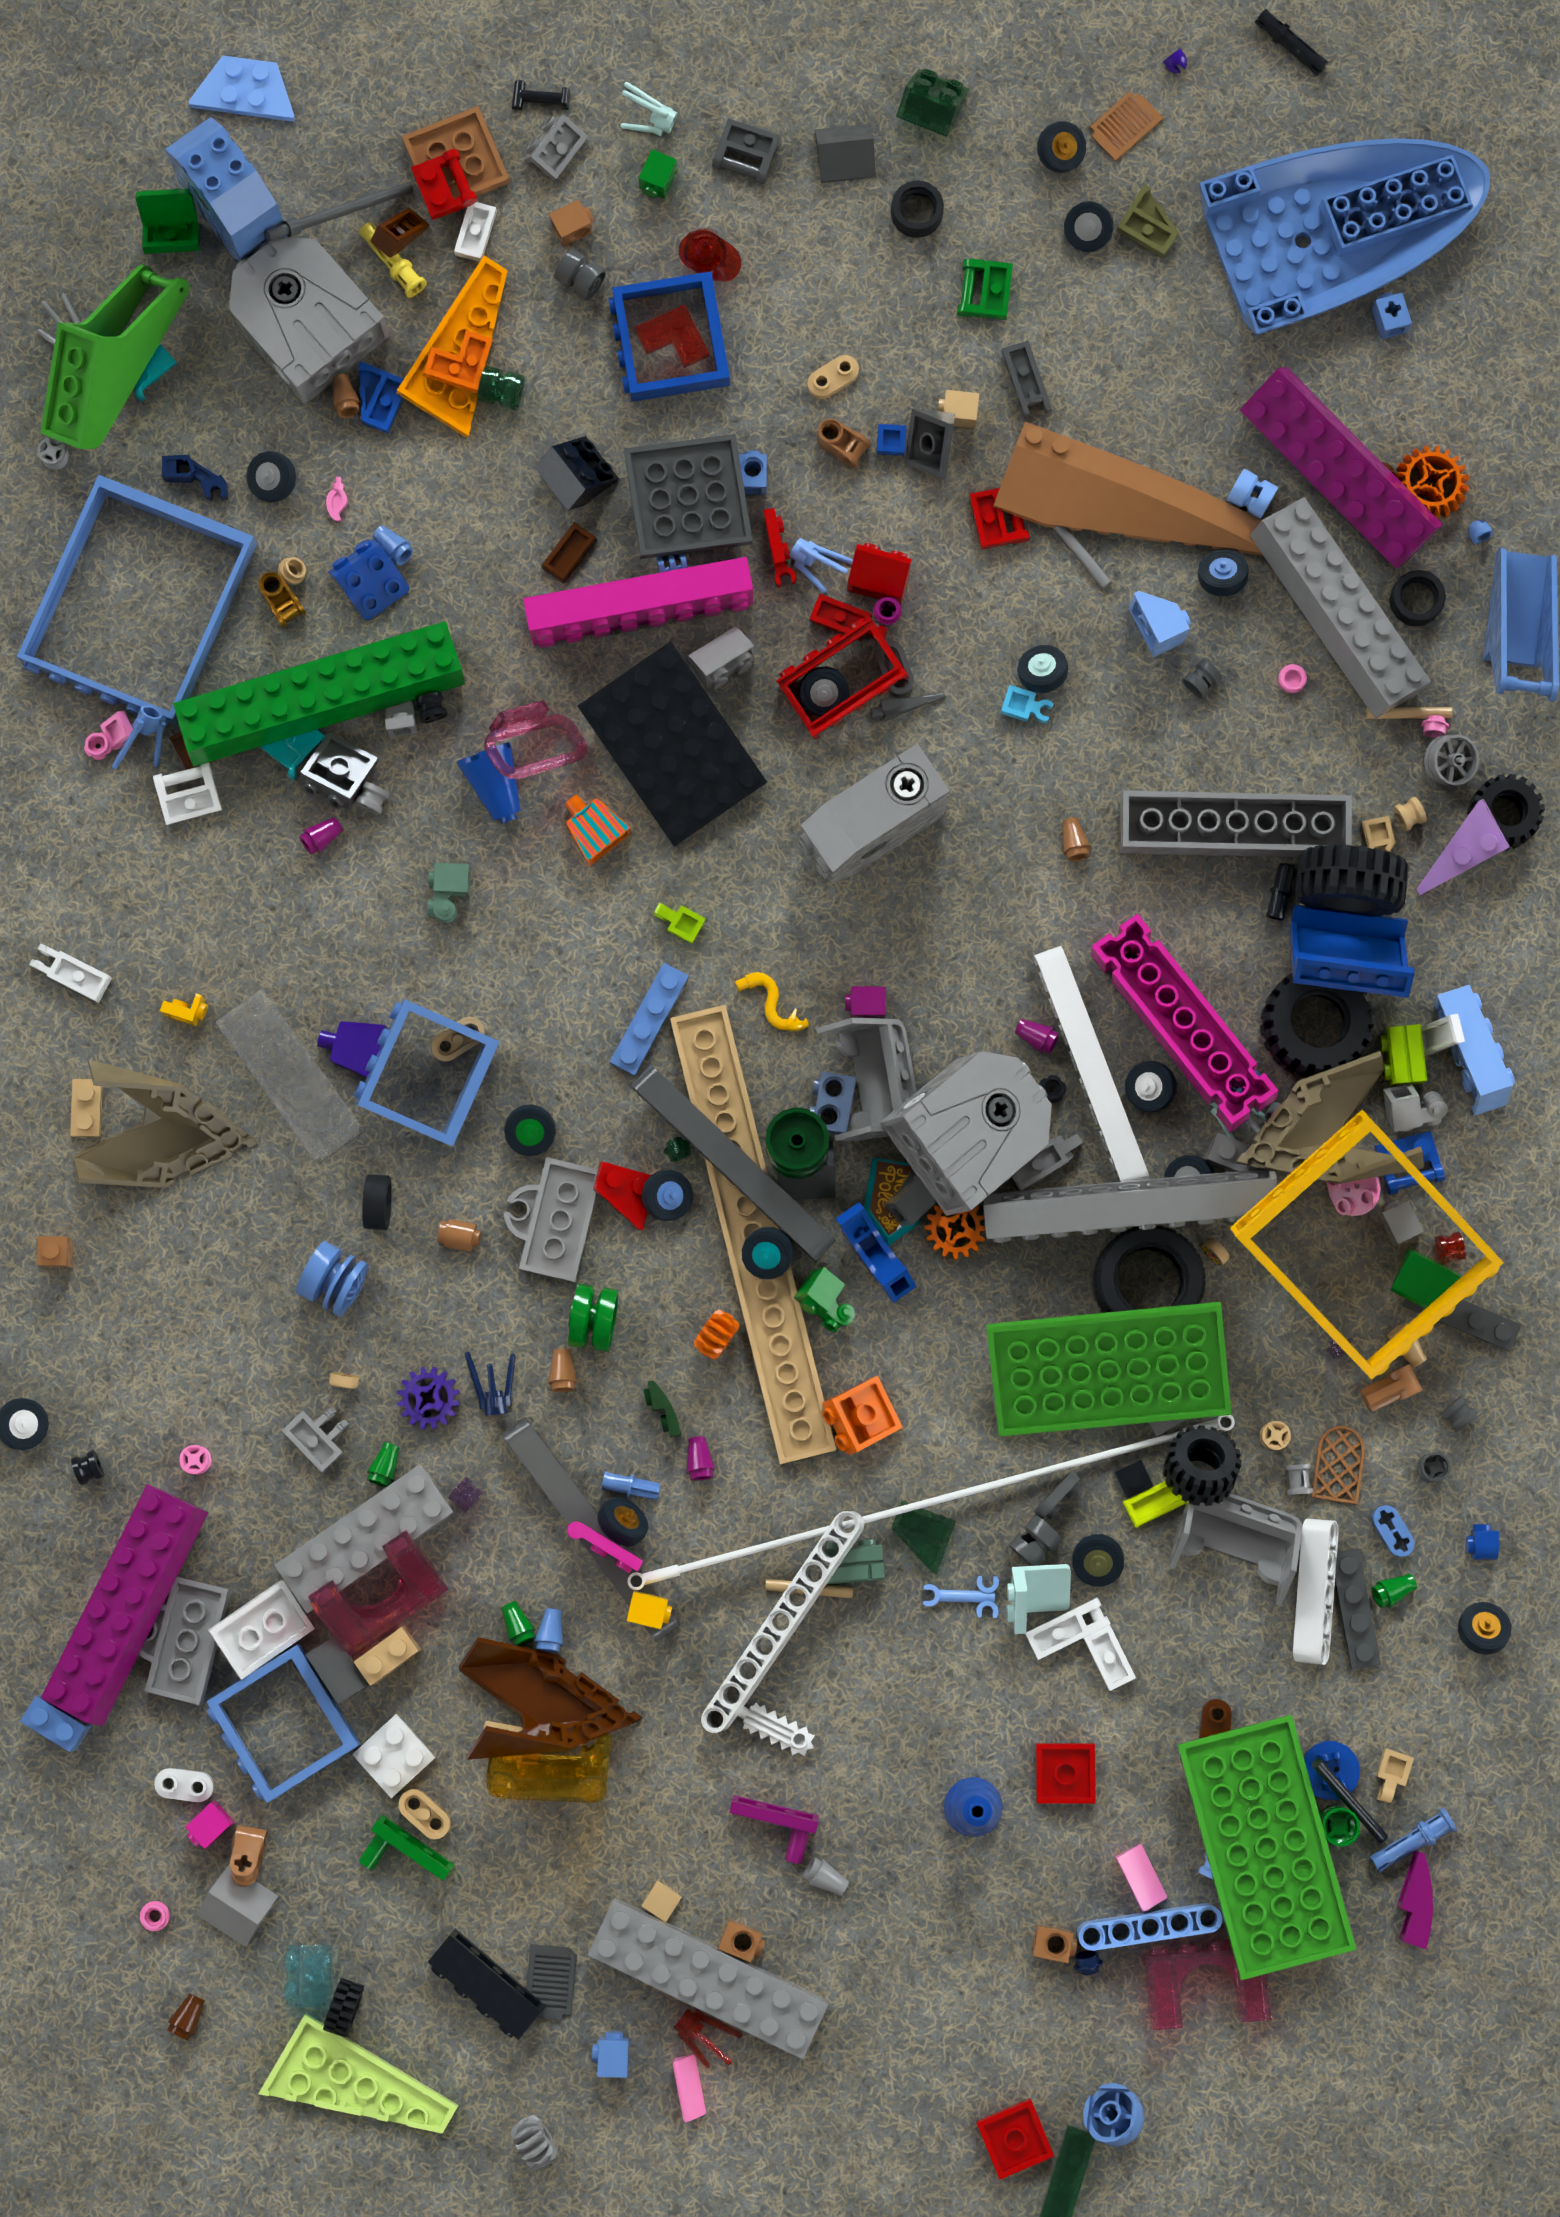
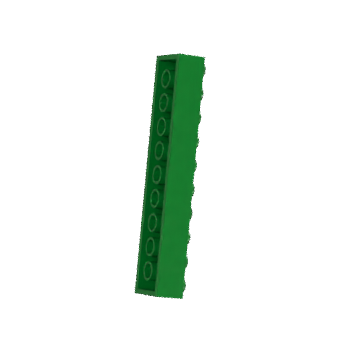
M443 621L173 703L188 755L193 767L406 703L427 693L442 692L465 685V681L447 623Z

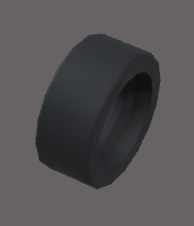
M915 180L905 183L893 195L891 204L893 224L898 231L909 237L920 238L930 235L936 231L942 221L944 210L942 195L935 186L925 181ZM912 195H922L930 199L934 208L931 218L923 223H913L905 219L901 212V206L905 198Z
M1424 570L1409 571L1399 578L1391 590L1389 598L1391 610L1395 617L1406 625L1414 627L1425 626L1434 621L1443 609L1446 599L1445 588L1440 579L1431 572ZM1411 583L1425 584L1433 593V606L1424 614L1412 613L1402 604V591Z
M368 1174L365 1178L362 1202V1222L365 1229H388L392 1201V1182L389 1175Z

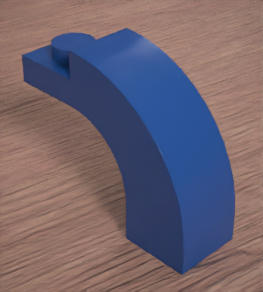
M859 1202L836 1218L842 1233L855 1253L893 1303L917 1287L908 1270L886 1244L866 1210Z

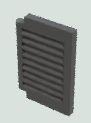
M530 1944L526 1989L546 2005L537 2018L562 2020L563 2014L572 2015L577 1954H568L569 1947Z

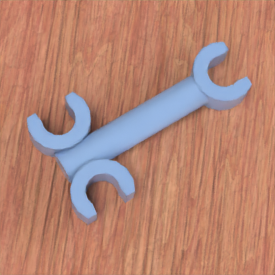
M978 1576L977 1587L980 1591L939 1590L932 1584L924 1585L923 1589L932 1590L935 1597L931 1601H923V1605L934 1606L938 1601L978 1602L980 1604L976 1608L977 1617H982L983 1607L990 1606L993 1611L992 1617L997 1618L998 1607L995 1604V1590L998 1588L999 1579L997 1576H993V1585L990 1588H986L982 1584V1576Z

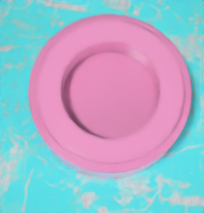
M1295 664L1285 666L1278 675L1280 688L1291 694L1300 692L1307 682L1305 670Z

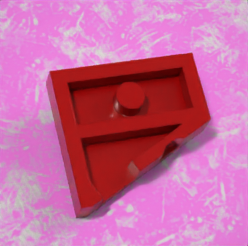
M604 1161L600 1162L593 1190L601 1198L606 1199L614 1210L629 1220L635 1229L643 1230L647 1211L642 1203L641 1193L644 1183L651 1175Z

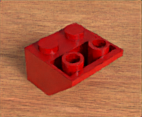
M871 543L857 544L848 578L847 591L878 600L890 597L897 600L901 606L910 575L912 559L907 558V555L900 551H891V553L882 551L880 547Z

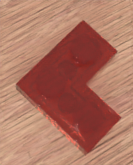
M685 304L634 327V331L646 355L672 344L683 368L709 357V352Z

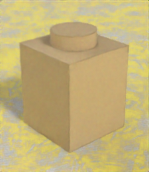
M946 390L945 399H939L938 411L955 413L954 426L975 429L979 393Z

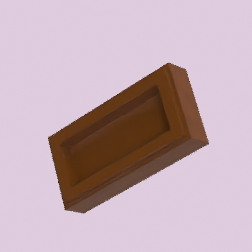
M573 522L543 562L541 568L562 583H565L597 541V537Z

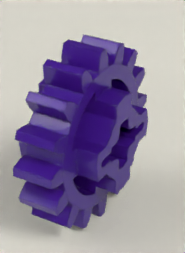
M421 1367L420 1375L418 1376L411 1371L410 1376L412 1380L410 1382L402 1380L406 1388L405 1390L397 1391V1394L403 1396V1400L398 1402L397 1405L406 1408L401 1415L403 1417L411 1415L412 1418L409 1424L414 1426L420 1421V1428L424 1430L428 1423L431 1424L434 1430L437 1429L438 1421L447 1425L446 1416H456L452 1407L460 1406V1402L454 1400V1396L461 1394L460 1390L452 1389V1386L456 1383L455 1379L447 1381L448 1373L446 1371H443L440 1376L437 1375L436 1367H432L430 1373H427L425 1367ZM425 1379H434L428 1386L421 1387L417 1384ZM444 1386L448 1393L447 1404L442 1401L441 1391ZM431 1391H434L433 1398L436 1399L433 1404L427 1403L424 1406L425 1399L422 1397L423 1393L430 1394ZM411 1393L415 1395L417 1402L414 1410L410 1404ZM431 1410H438L441 1412L439 1415L435 1417H424V1415H426V1413Z

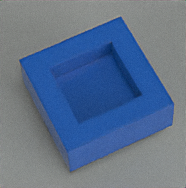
M878 424L877 454L904 456L906 425Z

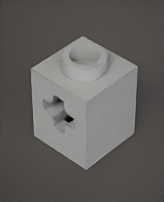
M1395 1200L1383 1206L1385 1212L1378 1215L1393 1246L1424 1232L1409 1201L1400 1204L1399 1200Z

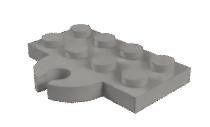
M546 1157L540 1184L520 1187L508 1197L507 1202L512 1205L522 1202L527 1206V1212L521 1218L513 1217L510 1212H504V1219L508 1229L517 1238L525 1241L519 1270L576 1283L597 1197L593 1187L598 1169Z
M176 1577L169 1593L167 1605L162 1606L153 1624L154 1632L150 1638L145 1640L139 1653L142 1658L152 1662L145 1692L203 1705L218 1647L208 1630L225 1619L231 1589Z

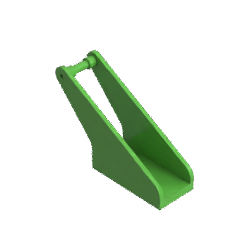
M141 264L84 322H58L41 434L79 449H95L103 443L186 299L190 288L189 282L181 277L165 279L154 273L150 266ZM148 286H157L165 289L122 333Z

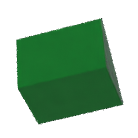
M1408 1247L1390 1291L1426 1309L1460 1279L1462 1275Z

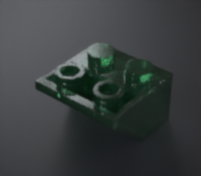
M918 69L905 86L896 117L947 137L955 125L969 88L964 87L960 81L954 79L946 80L938 77V74L932 70Z

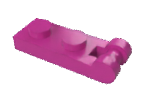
M572 1522L567 1528V1533L571 1538H584L592 1543L590 1547L592 1551L604 1558L607 1553L618 1559L615 1565L628 1573L632 1569L639 1571L644 1563L637 1556L581 1522Z

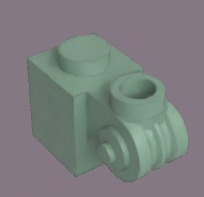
M434 863V871H429V888H433L434 896L433 899H428V916L436 917L438 921L444 924L452 923L457 918V909L450 900L453 897H470L471 868L469 864Z

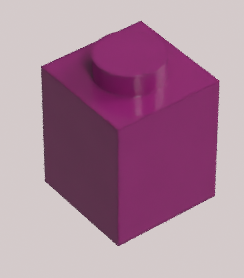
M851 986V994H845V1011H851V1018L885 1019L886 987Z

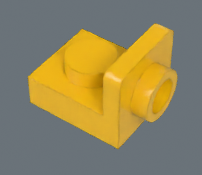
M196 993L191 1009L188 1008V1003L173 999L172 1003L163 1000L160 1012L166 1017L197 1026L198 1020L202 1021L204 1019L208 1005L205 1004L206 999Z

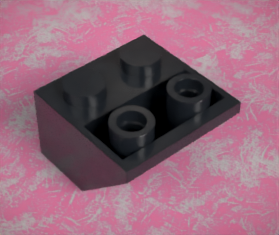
M586 436L552 446L534 467L568 511L584 506L619 480L611 465L604 460L595 445Z

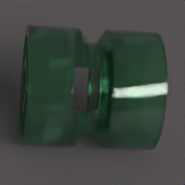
M486 365L480 378L477 400L492 405L499 402L501 407L516 411L524 390L525 375L511 371L503 374L502 369Z

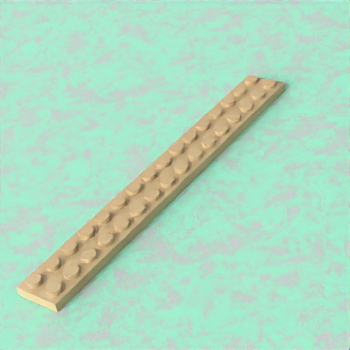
M726 1005L670 1018L690 1102L768 1175ZM704 1157L779 1463L781 1465L836 1451L831 1426L825 1422L822 1416L824 1398L801 1306L794 1299L797 1290L791 1266L782 1276L775 1279H761L753 1276L745 1268L742 1261L741 1249L745 1239L753 1231L762 1227L780 1229Z

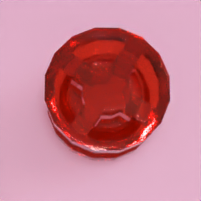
M1459 1231L1453 1232L1449 1237H1444L1443 1235L1435 1237V1246L1441 1264L1449 1263L1451 1259L1455 1258L1457 1260L1466 1259L1465 1244Z

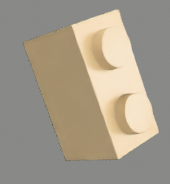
M403 1626L355 1660L354 1664L369 1685L372 1686L419 1653L421 1648L407 1628Z

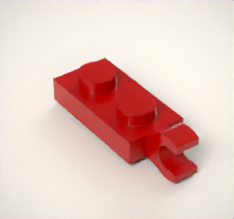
M775 508L763 510L775 569L776 586L778 588L781 587L780 579L784 575H788L791 578L792 585L796 584V574L793 569L785 564V560L790 559L787 542L782 543L780 533H784L782 516L776 517Z
M819 594L809 622L845 635L851 631L850 626L861 618L865 620L870 617L872 618V613ZM875 624L885 639L887 628ZM871 631L865 634L876 640ZM864 635L857 640L862 642Z

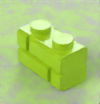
M1421 1024L1385 1028L1382 1031L1383 1035L1379 1036V1049L1381 1053L1385 1052L1386 1063L1383 1064L1384 1081H1389V1087L1410 1083L1412 1085H1420L1427 1082Z

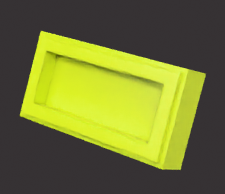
M1164 1481L1123 1501V1504L1134 1527L1137 1528L1186 1504V1502L1181 1500V1495L1175 1496L1172 1493L1173 1487H1167Z

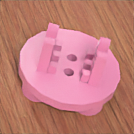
M1378 1177L1342 1184L1326 1181L1329 1197L1337 1212L1341 1215H1364L1371 1211L1379 1200L1381 1189Z

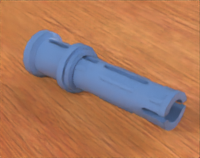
M1444 1808L1439 1809V1814L1425 1822L1419 1821L1416 1829L1371 1855L1370 1858L1379 1873L1426 1844L1428 1846L1435 1845L1436 1840L1448 1832L1452 1831L1454 1833L1458 1831Z

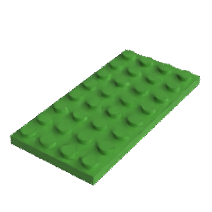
M1221 1302L986 1324L999 1436L1232 1415Z
M1292 1715L1177 1744L1240 1980L1357 1950Z

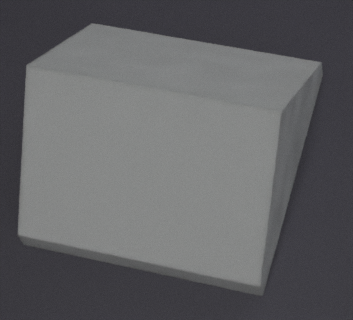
M229 1864L208 1892L197 1916L247 1947L279 1896L257 1881L249 1886L237 1885L231 1877Z

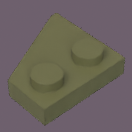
M1144 183L1118 224L1116 231L1164 259L1178 237L1179 232L1173 222L1167 219L1166 212L1161 204H1157L1153 198L1149 186Z

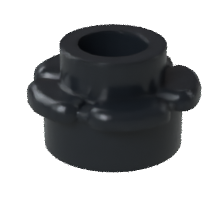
M1050 1075L1039 1082V1085L1046 1091L1047 1098L1051 1103H1058L1062 1100V1096L1066 1093V1085L1061 1081L1060 1077ZM1054 1087L1055 1091L1050 1092L1049 1088Z

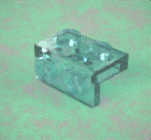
M288 1945V1952L285 1955L287 1983L284 1986V1996L287 2000V2005L297 2008L330 2006L332 2002L333 1945Z

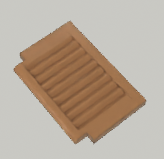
M1129 91L1089 128L1094 132L1091 137L1116 162L1159 124L1163 117L1140 93L1134 96Z

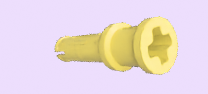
M373 222L365 224L360 229L359 234L389 268L390 277L401 284L408 298H412L425 288L427 281L416 274L409 260L403 259L399 254L390 258L373 245L371 239L376 226Z

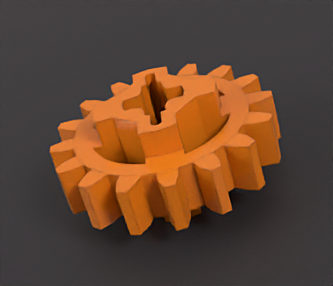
M934 1205L933 1210L936 1214H928L926 1217L932 1223L931 1225L924 1226L925 1231L931 1232L926 1241H934L936 1243L932 1250L942 1249L943 1258L948 1253H952L953 1260H957L958 1253H962L965 1259L968 1258L969 1249L977 1252L979 1249L975 1243H984L985 1238L980 1235V1232L986 1231V1227L980 1225V1222L985 1219L984 1215H976L979 1206L977 1205L971 1211L957 1213L947 1218L941 1216L944 1212L939 1206ZM967 1214L972 1218L975 1230L968 1226L966 1221ZM961 1217L960 1229L963 1230V1233L958 1232L950 1240L952 1229L948 1227V1224L954 1225L958 1218ZM936 1227L943 1230L946 1237L944 1243L938 1237ZM961 1239L970 1241L962 1247H953L955 1242Z

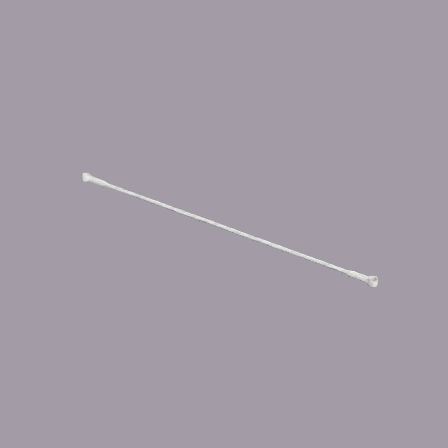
M1225 1415L1192 1426L1198 1429L1199 1425H1204L1206 1429L1214 1427L1217 1428V1431L1226 1432L1234 1427L1235 1421L1231 1415ZM1222 1417H1227L1230 1420L1228 1428L1221 1426L1220 1420ZM1188 1427L1182 1428V1431L1186 1432ZM1180 1431L866 1515L862 1518L865 1524L1169 1442L1176 1438L1177 1433ZM854 1519L842 1522L843 1529L854 1527ZM829 1526L681 1566L676 1564L643 1574L635 1572L628 1577V1586L632 1590H640L644 1585L677 1577L683 1572L824 1535ZM633 1576L641 1577L642 1584L639 1587L631 1585L630 1581Z

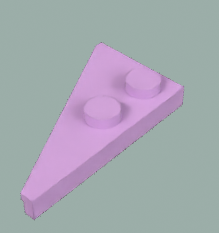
M1484 799L1477 802L1417 887L1419 895L1510 847Z

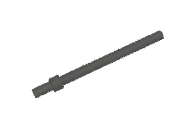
M406 182L300 219L294 217L285 220L282 225L265 230V237L268 241L286 235L288 237L301 233V230L412 193L413 186L410 182Z

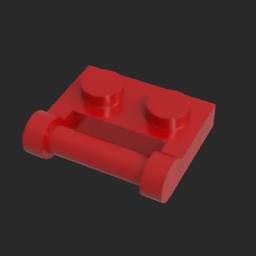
M457 149L448 150L441 156L411 167L432 220L469 207L478 201L475 192L471 191L464 175ZM447 166L450 167L461 194L460 197L455 199L442 172V168Z
M1000 488L970 493L969 495L981 550L1030 540L1029 531L1025 530L1023 518L1012 514L1010 515L1014 532L1007 533L1002 510L993 508Z

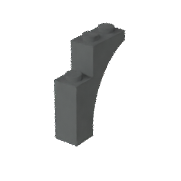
M911 1168L904 1183L884 1206L902 1227L913 1225L937 1201L934 1200L924 1186V1183Z

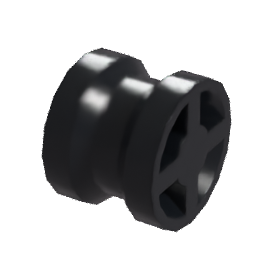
M441 692L427 693L415 699L416 707L421 710L419 716L421 723H431L447 717V710L441 703L443 700Z
M94 1450L88 1452L85 1457L80 1458L76 1456L71 1458L72 1468L80 1485L87 1484L89 1479L104 1477L99 1457Z

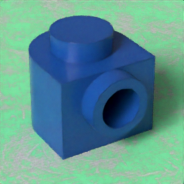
M1473 1524L1471 1536L1466 1537L1467 1554H1471L1473 1560H1497L1499 1555V1531L1491 1530L1490 1524Z

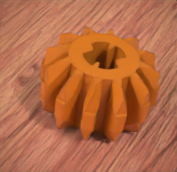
M720 1309L715 1311L694 1340V1347L705 1357H709L712 1360L719 1358L738 1331L739 1322L727 1312L725 1313Z

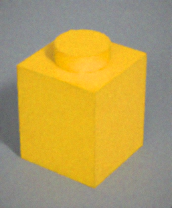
M633 1591L626 1621L661 1629L662 1623H669L672 1606H667V1598Z

